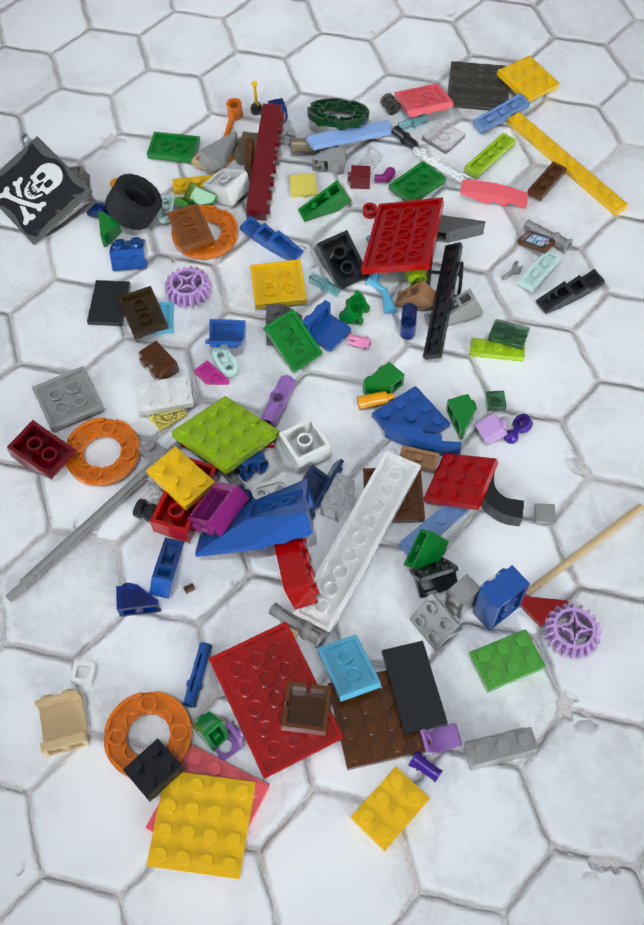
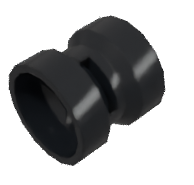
M140 498L133 508V516L139 519L144 518L146 522L150 523L157 505L154 503L149 504L146 500Z

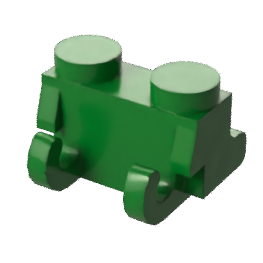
M356 290L354 295L346 300L344 310L339 313V319L342 322L354 324V320H357L355 323L357 326H361L364 323L361 316L363 312L368 313L370 311V306L359 290Z

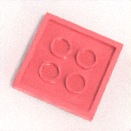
M438 83L394 92V98L409 117H417L419 114L424 113L431 114L438 110L445 111L453 107L452 99Z

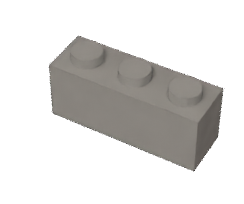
M528 727L468 742L464 751L470 771L532 756L539 748L532 728Z

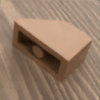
M423 280L399 291L395 306L420 312L433 307L436 291Z

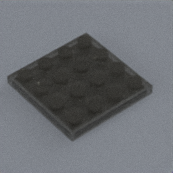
M451 61L447 95L453 101V108L490 111L509 99V86L496 75L498 70L506 65Z

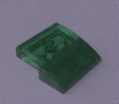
M496 319L489 333L488 341L523 350L530 327Z

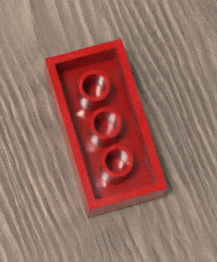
M189 458L211 479L218 482L220 478L218 468L212 464ZM164 491L150 519L153 532L190 543L195 529L192 528L193 524L188 520V517L204 496L186 511Z
M306 538L292 539L285 544H274L283 588L294 610L318 603L317 594H320L317 582L314 581L315 571L313 566L310 565L311 555L309 549L306 548Z

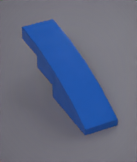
M252 216L248 217L240 225L239 229L252 240L288 261L297 260L304 252L280 230L275 232L266 223L261 225Z
M385 424L384 437L400 445L440 453L439 456H443L444 453L460 455L461 442L442 441V434L423 433V426Z

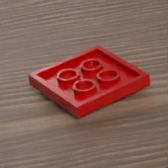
M444 453L423 498L425 503L479 510L498 466L497 459Z

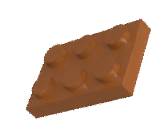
M198 203L166 212L182 252L215 243Z

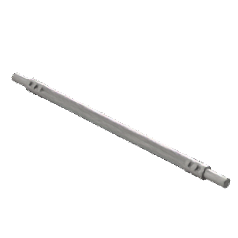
M175 441L168 449H165L170 451L174 446L179 449L182 443ZM148 463L19 580L20 583L5 597L11 602L25 588L29 589L150 478L146 470L152 464Z

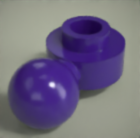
M520 414L514 418L512 423L514 428L507 430L508 435L504 436L505 442L508 444L516 443L519 439V433H526L532 428L533 421L528 414Z

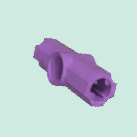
M285 374L280 377L275 389L270 393V400L261 417L262 420L273 427H276L282 412L286 410L287 401L296 384V380L291 376Z

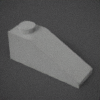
M234 131L200 149V164L212 173L224 167L238 146L237 132Z
M470 288L453 298L448 325L469 321L483 313L478 300ZM432 310L424 314L428 326L430 323Z

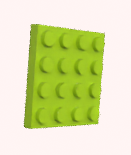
M224 396L172 430V437L227 475L277 439L280 431L227 396Z

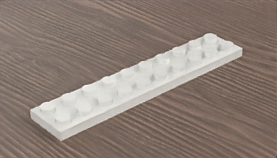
M387 450L385 451L314 577V581L317 582L320 594H317L318 603L297 609L293 615L306 623H313L315 628L327 632L329 635L332 633L421 470V465Z

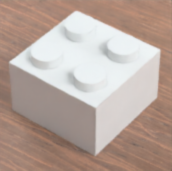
M313 417L279 433L280 446L297 473L331 457V445Z

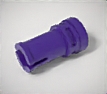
M418 750L408 766L413 769L415 768L416 771L419 770L432 779L433 782H436L443 770L427 760V757H424Z

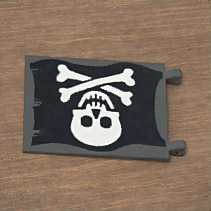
M25 133L21 138L26 142L27 146L0 169V209L36 245L93 191L38 136L32 140Z

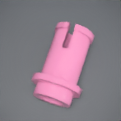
M350 333L348 345L361 347L362 350L370 348L371 339L368 336L361 337Z

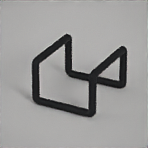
M463 261L460 262L459 267V285L457 295L461 294L464 267ZM432 263L430 269H428L427 284L429 286L431 274L440 273V271L432 270Z

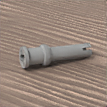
M530 219L524 224L523 229L555 239L554 246L562 249L564 253H567L573 244V239H567L561 236L559 232L554 233Z
M274 603L269 609L270 615L282 623L286 621L290 628L299 631L301 639H307L315 645V648L323 646L327 640V632H321L314 627L313 623H306L278 603Z

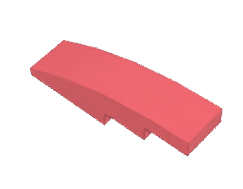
M464 179L461 181L460 194L489 205L493 201L505 207L509 203L522 209L527 206V192L498 183Z

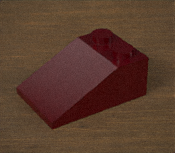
M34 420L7 446L13 459L26 468L51 480L77 453L75 448Z

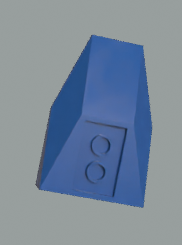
M308 479L249 502L242 507L222 536L214 534L210 536L205 532L202 533L197 543L196 557L256 549L263 550L274 544H285L292 539H303L313 534V522L309 510L314 507V497Z

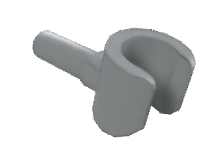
M514 261L511 270L503 275L501 279L505 280L510 275L520 274L523 265L518 267L519 261Z

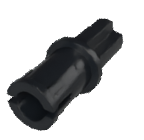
M398 125L393 127L391 133L402 144L405 143L412 150H416L419 144L410 136V133L405 132Z

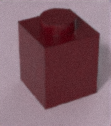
M351 165V172H348L347 182H351L350 189H370L371 166Z

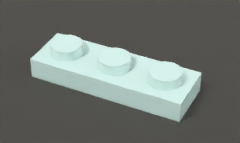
M550 250L543 253L520 278L518 285L533 293L560 262L561 256Z

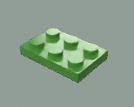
M526 629L470 651L468 654L487 693L541 671L546 667Z

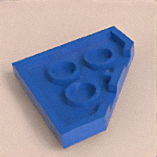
M417 386L412 387L372 413V418L383 430H385V424L423 426V433L440 434L448 429L451 424Z

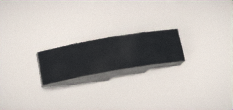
M593 269L583 277L578 275L568 283L562 282L535 300V302L545 314H548L590 294L604 285L605 280Z

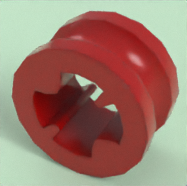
M371 202L364 204L363 216L367 219L375 218L378 209L377 205Z

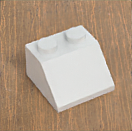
M223 167L203 184V188L217 196L216 200L220 204L232 206L242 196L247 194L250 180L245 170Z

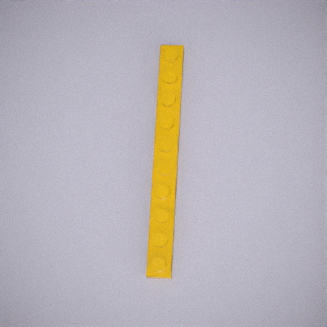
M518 112L507 119L509 126L551 162L554 161L566 167L565 174L614 216L627 209L628 203L524 115Z

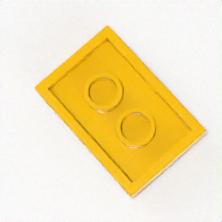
M176 446L146 470L147 475L186 511L202 498L215 483L213 479Z
M395 767L350 819L385 852L429 801L430 797L400 769Z

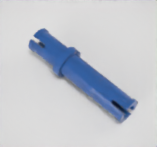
M199 643L191 676L186 682L187 690L182 702L186 707H196L199 691L203 689L202 681L212 649V645L209 643Z

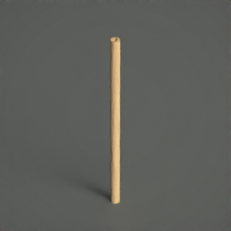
M641 503L634 506L531 584L525 596H531L643 511L644 506Z

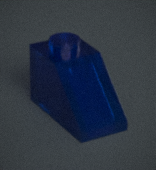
M124 583L122 586H116V604L120 617L162 612L159 601L138 584Z

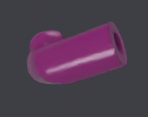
M388 167L383 174L374 175V182H390L395 175V169Z

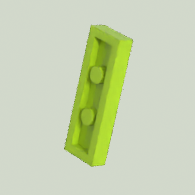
M471 338L469 356L523 362L525 343Z

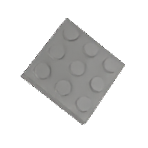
M83 366L32 387L52 432L104 411L103 405Z

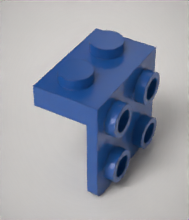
M134 237L127 241H124V239L114 240L109 250L112 271L147 268L144 251L145 239Z
M327 300L318 304L310 315L305 316L302 321L315 342L329 352L333 351L351 332L350 326L331 315V303Z
M209 319V338L205 340V344H210V347L219 348L221 345H228V348H239L245 342L246 320Z

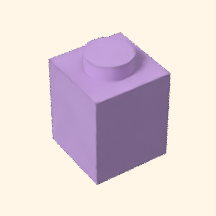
M496 413L475 424L487 445L508 435L505 429L508 427L503 417L499 418Z

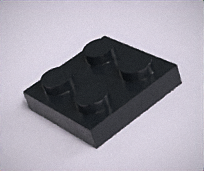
M158 738L123 769L149 802L185 770L182 764Z

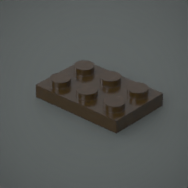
M151 286L118 296L134 340L168 329L167 322Z

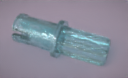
M424 113L417 117H409V119L399 122L397 125L403 130L415 129L416 126L427 123L428 118Z
M311 273L308 277V281L318 286L321 291L325 290L334 297L339 295L341 287L330 282L328 278L324 279L315 273Z

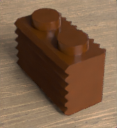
M157 340L138 352L140 364L143 368L147 367L154 379H167L179 372L177 361Z

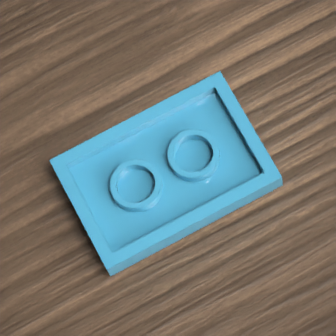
M356 634L317 648L318 655L340 702L381 687V682Z

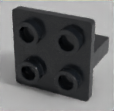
M444 557L419 569L413 568L409 570L410 574L414 577L420 598L429 596L431 593L436 594L449 590L458 582L456 571H459L458 566Z

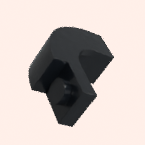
M493 475L481 507L496 521L520 527L523 519L524 500L511 499L500 494L495 487Z

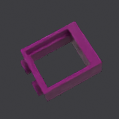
M215 482L188 517V520L193 524L192 528L199 533L205 532L210 536L213 534L222 536L249 497L237 485Z

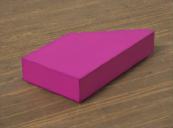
M208 360L194 369V374L206 385L230 384L229 379Z

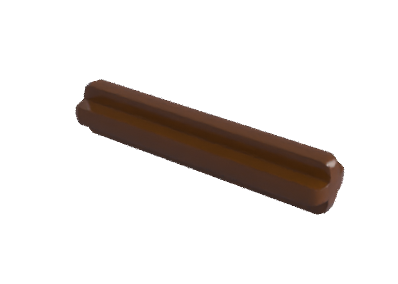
M248 137L245 138V171L250 180L254 161V140Z

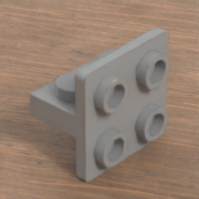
M435 593L429 594L410 617V621L434 650L439 649L447 639L458 635L463 630L458 620Z

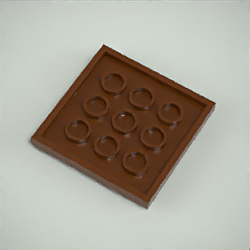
M386 670L376 672L381 682L380 688L341 702L332 683H327V686H332L330 699L337 725L344 737L340 742L347 771L413 756L418 750L421 753H426L421 732L404 735Z

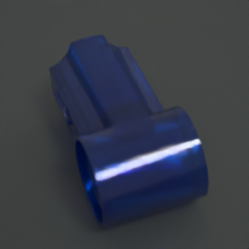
M407 303L402 307L400 336L406 340L415 337L418 307L414 303Z

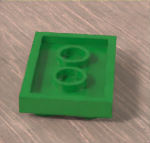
M154 131L147 151V158L192 163L191 160L196 156L200 145V136Z
M421 161L391 182L389 190L404 201L421 200L444 184L446 177L425 161Z
M291 309L263 328L292 373H295L323 354L294 309Z

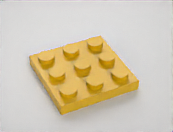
M530 55L499 69L496 74L517 95L522 93L529 102L557 89L560 84Z
M301 259L250 265L255 309L266 308V305L284 304L286 306L307 304Z

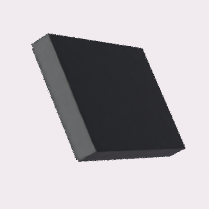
M96 280L87 318L88 325L123 326L125 315L118 296L130 292V281Z

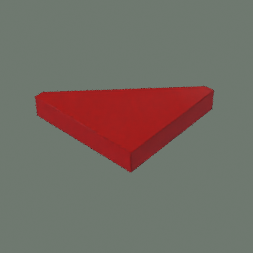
M524 596L520 607L539 627H542L545 624L546 618H551L548 615L550 611L555 612V607L559 606L562 608L563 604L566 603L568 605L569 602L560 599Z

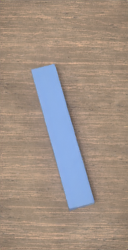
M388 120L360 125V128L351 127L346 128V130H333L307 135L306 141L313 150L392 135L393 126Z

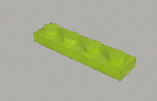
M503 132L464 167V172L477 179L515 145L516 139Z

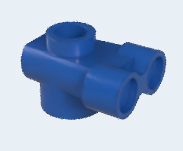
M259 451L238 466L240 469L239 476L243 481L250 479L256 471L259 473L266 471L269 462L265 459L264 453Z

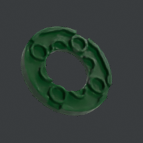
M325 98L316 100L311 103L310 107H307V117L316 123V126L346 130V128L351 127L360 128V125L366 123L369 120V109L366 105L354 100ZM343 110L352 115L349 117L340 116V119H338L337 116L327 115L324 112Z

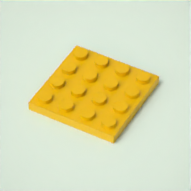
M182 772L161 791L146 866L240 880L256 783Z

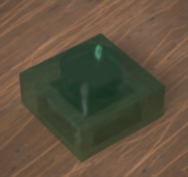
M504 390L485 392L487 411L506 410Z

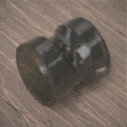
M392 93L383 95L380 100V104L389 115H394L400 110L401 105L395 100Z

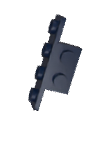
M344 460L336 461L327 475L316 466L311 465L302 480L308 479L314 497V507L309 510L311 519L315 516L314 511L316 507L321 506L324 502V494L333 487V479L342 472L343 468L341 466Z

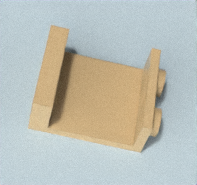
M66 689L61 694L44 695L39 700L34 701V705L39 709L43 743H40V748L46 757L90 745L83 697L78 689Z

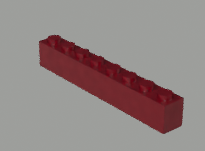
M263 103L246 204L247 218L252 216L255 220L267 221V215L271 213V204L269 202L273 200V191L271 189L275 187V177L273 176L277 173V164L275 163L276 160H279L278 147H281L280 134H283L282 122L285 121V112H282V105Z

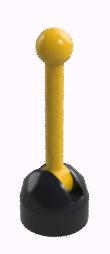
M252 81L254 102L251 104L250 109L253 115H260L262 104L257 101L256 86L258 83L257 81Z

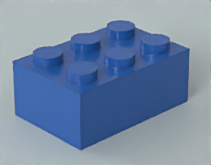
M513 565L507 569L502 568L496 573V578L491 582L489 580L485 581L479 587L480 592L477 594L478 598L474 603L473 614L488 631H491L521 606L530 585Z

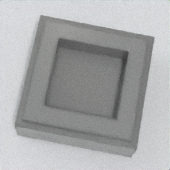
M535 503V524L555 525V504Z

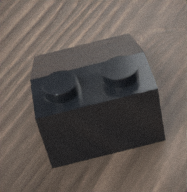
M348 230L316 244L314 250L320 263L338 290L370 276L369 274H362L361 267L363 261Z

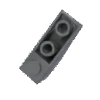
M442 215L436 241L450 243L483 235L486 221Z

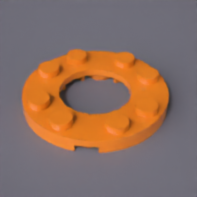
M214 205L199 206L206 222L214 223L221 229L219 238L214 240L215 243L182 252L174 231L171 229L173 243L178 251L187 257L199 260L223 256L232 249L238 239V224L235 217L226 209L223 211Z
M106 417L91 419L79 425L67 438V444L75 448L77 453L66 464V467L76 480L86 485L107 486L117 483L134 470L140 458L138 451L140 442L136 432L129 424L120 419L112 420L106 419ZM100 437L115 439L121 446L120 456L112 465L105 467L91 466L84 458L85 449L88 444Z
M160 691L139 692L124 699L110 714L104 729V749L111 764L122 775L128 777L123 769L138 756L128 746L127 736L129 728L134 721L146 715H156L166 721L170 730V738L166 748L182 763L192 744L193 729L186 709L171 695Z

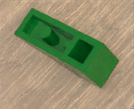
M336 180L301 206L298 211L303 220L307 222L339 211L350 203L352 199L341 183Z

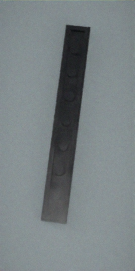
M461 242L445 245L423 352L425 360L442 358L463 250Z

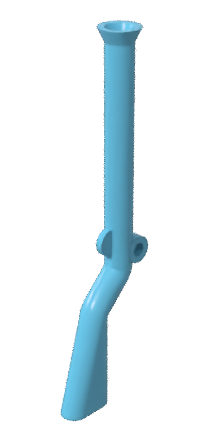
M370 235L366 237L367 241H369ZM378 273L371 274L365 284L373 286L382 293L385 314L396 313L398 310L388 289L379 283L382 278L381 275H378Z

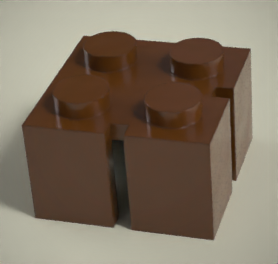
M287 681L281 730L325 736L332 686L312 684L310 693L306 692L307 683Z

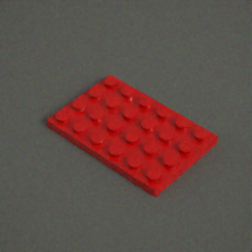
M443 197L379 204L361 267L362 274L430 269L444 206Z
M286 621L209 658L264 780L344 739L330 708L325 736L281 730L287 681L307 683L306 692L310 693L311 685L317 684Z

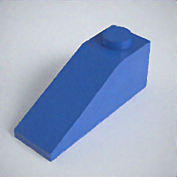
M164 538L152 574L149 595L169 599L184 541Z

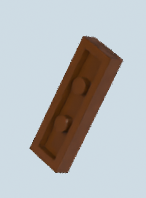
M553 161L528 189V195L542 201L563 177L567 168Z

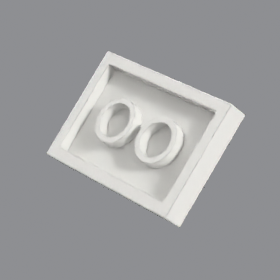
M189 375L135 384L139 416L194 407Z

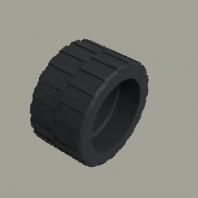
M129 173L118 177L108 193L105 203L108 213L118 224L131 230H142L151 224L161 209L162 198L158 189L146 178Z

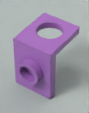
M230 721L226 725L230 736L227 740L232 744L231 750L226 753L221 752L219 747L215 750L218 757L223 761L244 747L242 738H244L243 733L238 726L233 727Z
M455 723L433 731L420 730L425 750L428 753L438 754L462 746L458 727Z

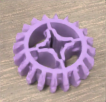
M183 266V269L177 268L176 272L171 271V275L167 276L165 293L167 298L173 304H177L178 307L183 305L185 309L187 306L193 308L194 305L199 306L200 302L205 303V299L209 298L211 281L203 269L199 270L198 267L193 269L192 266L189 268Z
M566 603L562 605V608L557 606L554 609L555 612H549L548 615L551 618L548 617L545 620L546 625L543 630L546 634L544 637L546 640H551L548 643L549 647H556L555 653H558L559 650L563 652L562 658L569 654L571 660L575 656L579 660L584 655L590 656L591 651H595L597 645L601 642L599 638L602 635V631L599 630L601 625L598 622H594L597 618L596 615H589L590 609L586 610V612L582 610L583 605H580L579 608H576L574 603H571L570 608ZM569 618L567 623L557 625L559 620ZM588 637L587 642L576 645L578 639Z

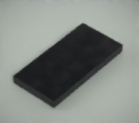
M423 640L382 650L381 653L404 735L417 733L422 729L430 730L446 726L448 724Z

